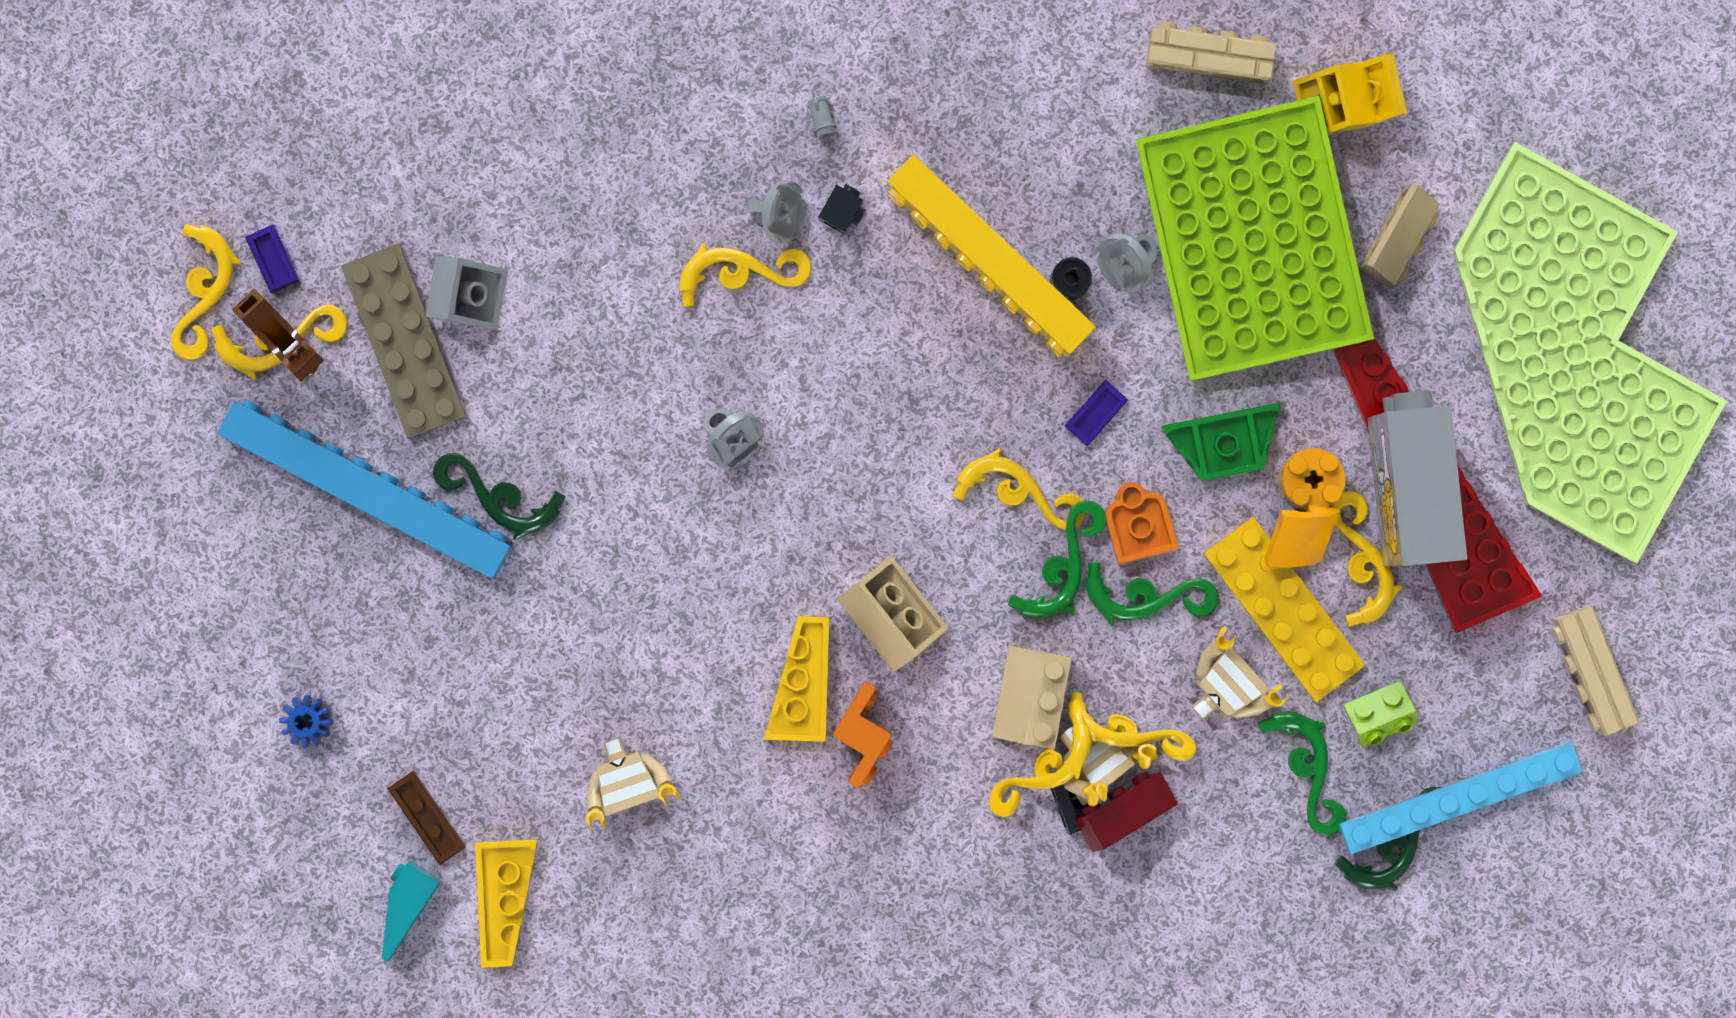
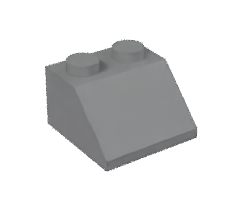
M436 256L425 317L497 330L507 269L462 258Z

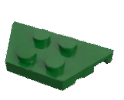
M1280 402L1162 425L1161 428L1201 481L1264 469L1276 418L1280 411Z

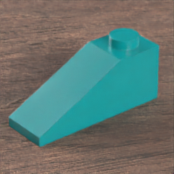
M412 860L407 862L405 866L400 863L390 878L394 883L389 891L382 959L386 962L393 957L442 882L441 879Z

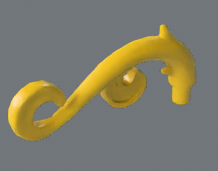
M186 223L183 235L197 239V243L204 245L207 254H210L212 250L218 262L217 278L209 288L205 287L204 280L213 279V275L207 268L199 266L191 269L187 274V289L192 295L202 298V300L178 322L171 334L170 341L176 354L182 358L192 360L200 358L208 350V335L201 326H193L192 329L197 334V341L194 345L189 346L182 342V332L191 322L219 301L231 281L233 264L240 266L241 261L235 256L225 238L217 231L204 225L197 227Z
M702 243L697 253L686 264L680 276L679 292H682V307H695L694 292L697 291V284L705 279V276L700 274L712 264L731 262L737 266L735 273H731L726 265L719 273V281L724 288L735 290L745 286L749 279V269L782 286H800L810 276L812 269L811 261L802 250L793 248L784 251L778 257L776 267L781 269L782 265L788 261H792L798 266L797 275L786 278L747 253L730 248L706 250V243Z
M323 305L306 316L296 329L303 338L318 317L322 315L331 316L334 323L331 330L325 332L315 327L313 332L322 341L332 343L344 337L347 332L348 322L346 315L341 309L333 305ZM223 325L211 328L216 341L213 345L220 358L228 366L246 374L253 381L257 379L255 372H262L282 363L273 352L262 357L246 356L240 353L243 350L242 346L234 345L231 338H227ZM255 336L257 346L264 351H268L269 348Z
M1000 448L991 454L970 462L956 479L958 484L952 497L963 501L969 488L973 489L975 483L986 480L983 477L984 474L989 472L1008 474L1015 478L1019 485L1016 489H1011L1010 479L999 483L996 491L997 497L1002 503L1009 506L1019 505L1029 493L1046 519L1058 529L1066 531L1067 520H1061L1055 516L1035 479L1018 463L1004 457H999L1002 451ZM1068 493L1059 496L1053 503L1055 507L1061 504H1068L1072 508L1073 505L1084 500L1076 494ZM1087 513L1079 514L1075 521V529L1085 521Z
M1346 491L1330 507L1338 508L1339 510L1335 526L1362 551L1353 555L1348 561V576L1353 582L1359 584L1368 582L1373 577L1374 572L1366 571L1364 565L1371 563L1379 577V589L1376 597L1372 600V597L1369 596L1366 605L1360 607L1358 612L1345 615L1348 627L1361 623L1365 626L1378 620L1386 613L1393 599L1402 589V585L1394 586L1391 567L1383 566L1382 553L1379 549L1342 521L1340 511L1345 505H1351L1356 510V517L1352 521L1353 525H1359L1364 521L1368 512L1367 501L1362 495L1357 492Z
M1074 692L1070 696L1068 704L1070 720L1072 722L1071 717L1074 714H1083L1085 724L1090 727L1091 741L1093 743L1098 741L1111 746L1135 747L1165 739L1161 744V748L1172 759L1187 761L1192 759L1196 753V744L1186 733L1178 730L1137 733L1136 724L1128 717L1120 714L1111 715L1107 719L1106 728L1097 724L1094 718L1087 713L1086 704L1083 702L1081 693ZM1168 739L1178 742L1181 747L1172 745Z
M1078 713L1071 717L1074 727L1072 729L1073 743L1070 747V756L1063 766L1061 754L1053 749L1043 751L1036 759L1034 766L1036 777L1008 778L994 786L989 797V806L996 816L1003 818L1011 816L1018 808L1021 794L1016 790H1012L1009 800L1005 803L1003 802V795L1011 786L1046 790L1060 786L1074 776L1075 779H1079L1082 767L1090 753L1092 743L1090 727L1085 724L1083 714ZM1051 768L1057 770L1054 773H1050Z

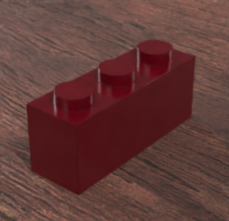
M1144 771L1131 779L1133 782L1131 786L1124 789L1123 785L1107 793L1108 799L1101 804L1098 802L1095 806L1088 804L1081 809L1083 814L1074 820L1092 852L1108 848L1178 805L1161 771L1153 774Z

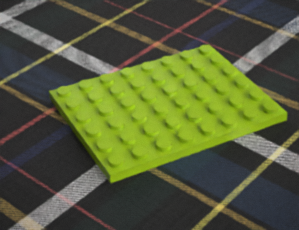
M1319 96L1136 139L1190 382L1374 340Z

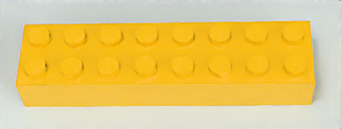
M914 154L887 181L889 199L900 209L905 205L911 211L910 218L921 229L924 230L927 226L934 232L932 239L943 250L952 249L957 254L955 261L967 272L973 269L980 276L978 283L990 294L995 290L1002 297L1000 302L1002 306L1012 315L1018 312L1025 318L1023 325L1033 335L1037 336L1039 333L1048 340L1045 346L1055 356L1059 358L1063 354L1067 358L1096 328L1087 317Z

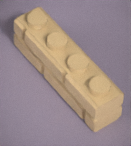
M1159 22L1158 26H1152L1150 30L1145 64L1147 67L1268 84L1271 80L1276 43H1269L1268 37L1251 35L1250 40L1238 38V33L1232 31H1220V35L1208 34L1207 28L1190 26L1189 31L1177 29V24L1171 22Z
M1585 606L1553 619L1555 627L1552 628V634L1557 644H1563L1567 654V656L1563 657L1564 664L1570 674L1574 673L1578 685L1575 686V691L1581 703H1587L1590 714H1587L1586 717L1592 731H1598L1599 735L1607 736L1638 724L1639 719L1594 607Z

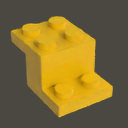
M1386 53L1363 62L1337 64L1292 81L1297 101L1315 96L1320 97L1328 135L1336 132L1363 129L1408 114L1394 53Z

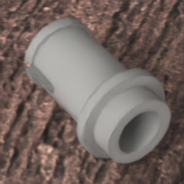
M818 97L816 98L817 102L814 99L808 101L807 103L815 126L812 129L813 133L817 134L818 138L834 135L836 133L834 128L837 125L835 122H832L827 98Z

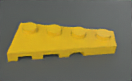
M798 616L764 740L826 742L829 617Z
M538 839L475 843L481 968L514 965Z

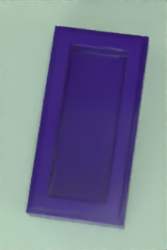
M274 224L245 237L271 294L300 281Z
M1105 379L1064 427L1088 446L1127 403L1128 399Z

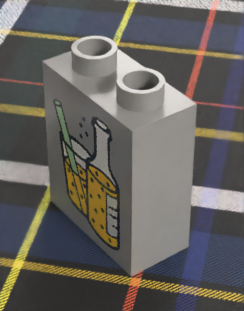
M1431 390L1393 394L1391 397L1382 398L1384 413L1368 417L1367 420L1383 566H1411L1467 560L1451 405L1433 407Z

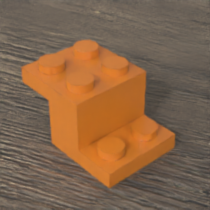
M867 680L862 684L832 736L863 754L848 778V783L858 789L862 783L868 786L877 771V767L874 766L877 758L880 756L884 759L894 744L890 739L892 736L891 731L861 714L863 709L869 712L878 698V695L874 693L876 686Z

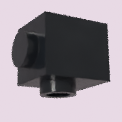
M847 184L843 188L836 185L819 214L818 220L846 235L851 224L857 226L866 211L862 208L864 200L859 197L861 192Z

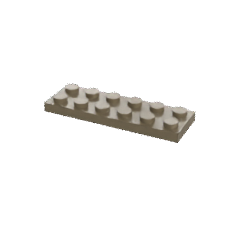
M398 243L341 265L407 439L467 417L430 320L425 317L426 310L401 245Z

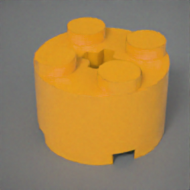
M1318 448L1305 449L1294 453L1284 462L1278 477L1279 489L1286 501L1299 510L1307 511L1308 505L1330 507L1340 499L1343 493L1345 472L1342 464L1334 454ZM1310 471L1313 476L1318 477V483L1314 484V489H1312L1310 483H1305V477L1310 476Z

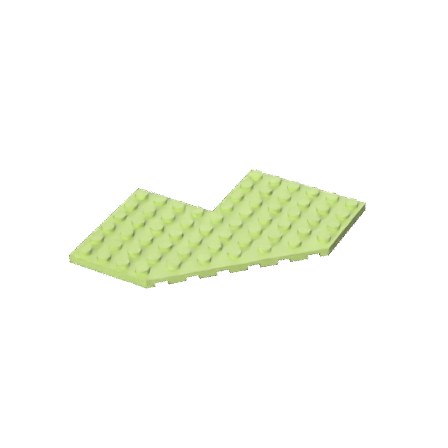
M1514 142L1456 244L1453 254L1524 500L1527 505L1626 560L1638 564L1727 400L1618 341L1678 232Z

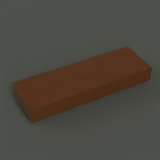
M415 771L410 772L387 788L439 865L466 848Z

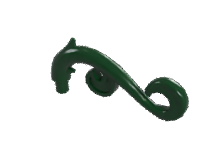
M448 453L441 456L433 467L435 482L440 488L445 490H455L461 488L466 483L464 477L459 480H452L447 473L448 468L452 464L456 463L464 467L484 510L500 526L509 531L516 532L513 540L538 532L551 525L560 514L559 508L566 498L565 495L555 490L548 503L545 502L542 508L531 510L534 515L516 517L506 513L499 505L500 500L503 498L507 499V509H512L519 505L522 497L521 491L516 485L501 482L495 485L489 494L471 462L458 453Z
M1441 787L1426 788L1419 795L1433 791ZM1419 830L1407 834V837L1401 836L1376 845L1377 853L1385 859L1395 858V855L1392 853L1393 847L1400 849L1397 861L1383 871L1370 872L1372 866L1360 867L1356 863L1352 864L1343 855L1335 861L1334 865L1344 873L1345 879L1358 887L1396 891L1398 887L1393 882L1397 881L1412 863L1418 846Z

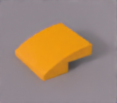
M1308 505L1306 512L1281 510L1264 558L1266 566L1289 568L1308 566L1321 562L1339 515L1338 508Z

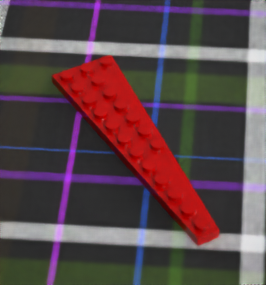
M1375 338L1371 341L1332 349L1368 433L1367 418L1384 413L1382 398L1391 397L1393 394L1409 392L1407 385L1400 378L1391 364V360L1383 352ZM1459 466L1458 476L1467 560L1425 564L1455 633H1459L1542 597L1526 569L1511 550V546L1496 527L1495 521L1478 499L1475 490L1465 479L1464 473Z

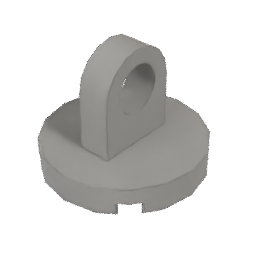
M779 181L770 188L764 201L748 199L746 212L762 216L764 232L772 242L790 243L793 241L791 240L793 235L798 236L802 230L807 207L805 200L801 199L800 193H803L802 188L797 183Z
M1118 233L1110 235L1099 244L1100 255L1097 256L1098 265L1110 284L1116 288L1118 286L1124 288V292L1136 293L1150 283L1153 275L1152 263L1157 257V246L1151 237L1140 234L1132 238Z
M718 408L709 412L703 421L704 428L709 436L706 447L707 454L721 468H724L726 465L730 468L747 461L758 449L759 444L757 441L759 436L763 438L764 434L763 424L750 412L743 411L732 414L727 409ZM723 420L716 428H713L716 422Z

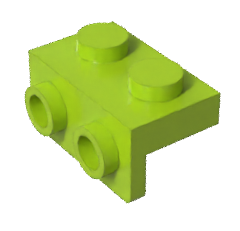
M1401 680L1343 704L1361 747L1378 745L1386 737L1396 733H1406L1418 724L1416 709Z

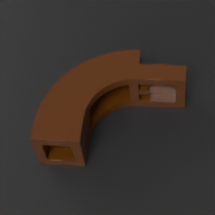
M255 288L232 309L300 382L306 377L313 375L324 361Z

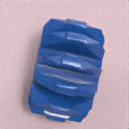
M307 694L304 695L303 703L298 697L292 698L294 708L288 705L283 707V711L289 717L279 718V722L282 724L288 723L289 727L283 729L282 734L288 735L293 733L290 739L291 744H296L301 738L302 747L307 748L309 747L310 739L313 744L319 745L321 744L319 734L324 737L330 735L329 730L324 728L323 725H332L334 720L324 719L323 715L330 713L331 708L319 709L323 699L317 698L312 704L311 695ZM309 714L312 717L309 721H313V724L303 728L301 726L303 721H300V717Z

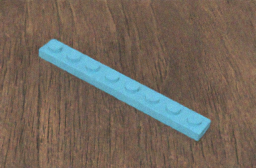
M1572 742L1338 825L1348 854H1354L1583 771Z

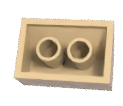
M1414 182L1405 187L1358 268L1359 271L1389 288L1395 286L1396 282L1401 285L1410 268L1406 267V264L1411 255L1416 258L1425 243L1421 239L1425 230L1431 231L1439 219L1440 214L1436 211L1440 204Z
M892 556L837 598V601L893 672H896L949 629Z
M1009 645L992 737L1055 750L1072 657Z

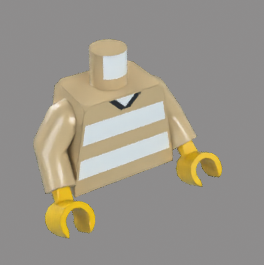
M1222 627L1216 639L1200 655L1196 670L1198 678L1196 685L1203 691L1204 695L1192 705V708L1203 719L1208 717L1216 708L1226 717L1232 716L1239 719L1256 716L1272 707L1282 706L1289 699V696L1281 699L1276 695V692L1283 686L1278 684L1267 693L1270 690L1268 686L1232 648L1237 635L1231 640L1225 639L1223 635L1227 627Z
M1073 726L1059 737L1069 749V752L1062 758V766L1071 753ZM1098 741L1096 743L1092 742L1090 753L1082 767L1079 779H1075L1074 776L1064 783V788L1076 794L1083 806L1087 803L1090 806H1095L1098 804V799L1106 801L1108 787L1135 765L1134 762L1138 760V765L1142 769L1149 768L1151 766V759H1157V749L1150 744H1144L1138 749L1137 747L1111 746Z
M618 738L604 743L609 761L599 764L597 770L591 774L587 790L588 813L586 815V823L589 830L592 831V823L595 820H600L602 828L605 829L607 823L603 811L605 816L657 798H660L663 804L668 807L666 799L670 794H674L678 801L681 799V795L673 786L665 766L650 754H641L640 751L627 755L622 739Z

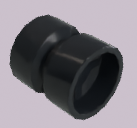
M1069 257L1062 259L1053 269L1050 275V283L1067 300H1077L1088 291L1092 283L1091 269L1085 261L1079 258Z

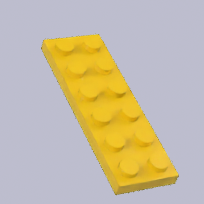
M1252 516L1203 554L1313 701L1318 702L1363 668L1365 664L1292 567L1266 566L1264 558L1271 539L1254 516Z

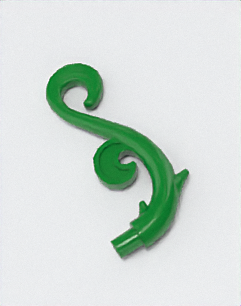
M1084 500L1072 506L1066 521L1069 559L1059 555L1051 556L1042 566L1044 580L1052 585H1058L1063 582V579L1058 576L1060 570L1067 572V581L1062 591L1048 601H1044V596L1036 600L1029 598L1024 600L1012 594L1007 606L1020 611V615L1032 619H1047L1059 614L1075 611V608L1069 604L1078 592L1082 576V562L1076 536L1075 521L1079 514L1083 512L1088 513L1092 517V524L1087 529H1081V535L1090 537L1100 533L1106 525L1107 518L1104 509L1098 503Z
M1088 563V578H1085L1087 594L1091 603L1102 613L1112 627L1114 626V619L1133 621L1151 616L1191 588H1200L1205 594L1204 601L1200 604L1192 603L1188 597L1183 599L1184 607L1194 616H1207L1218 605L1219 595L1217 589L1206 579L1198 578L1185 581L1156 598V589L1152 582L1144 578H1136L1131 580L1126 586V596L1133 603L1136 601L1137 595H1142L1144 602L1138 606H1124L1114 602L1107 595L1111 594L1112 590L1104 585V578H1101L1100 563Z
M1290 711L1271 714V718L1259 721L1258 726L1261 733L1276 729L1277 732L1285 730L1290 735H1294L1293 730H1296L1309 740L1314 751L1313 762L1309 764L1305 762L1304 759L1310 755V751L1299 747L1292 750L1289 754L1288 765L1296 776L1303 778L1313 776L1307 802V819L1310 827L1321 835L1338 833L1340 831L1338 824L1346 821V812L1342 805L1331 799H1324L1321 802L1322 806H1327L1332 811V818L1326 823H1321L1315 814L1317 801L1328 769L1327 745L1322 732L1319 730L1326 727V724Z

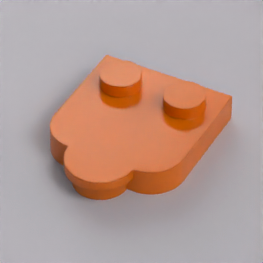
M1129 482L1122 485L1117 491L1116 501L1111 503L1106 511V524L1118 566L1178 550V542L1165 499L1155 492L1146 493L1145 489L1138 483Z

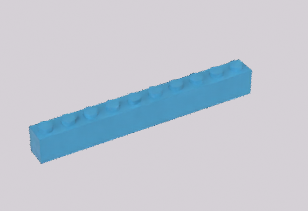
M247 399L244 400L243 404L237 401L232 403L217 432L218 435L492 579H496L513 547L507 543L508 536L494 529L489 534L479 528L481 522L466 514L463 519L453 515V507L437 500L435 505L424 499L426 493L413 486H409L408 490L398 486L399 479L382 471L380 476L370 471L372 465L358 457H355L353 461L343 457L344 450L327 442L325 447L316 443V435L302 428L297 433L287 427L289 421L274 413L271 418L261 414L262 407Z

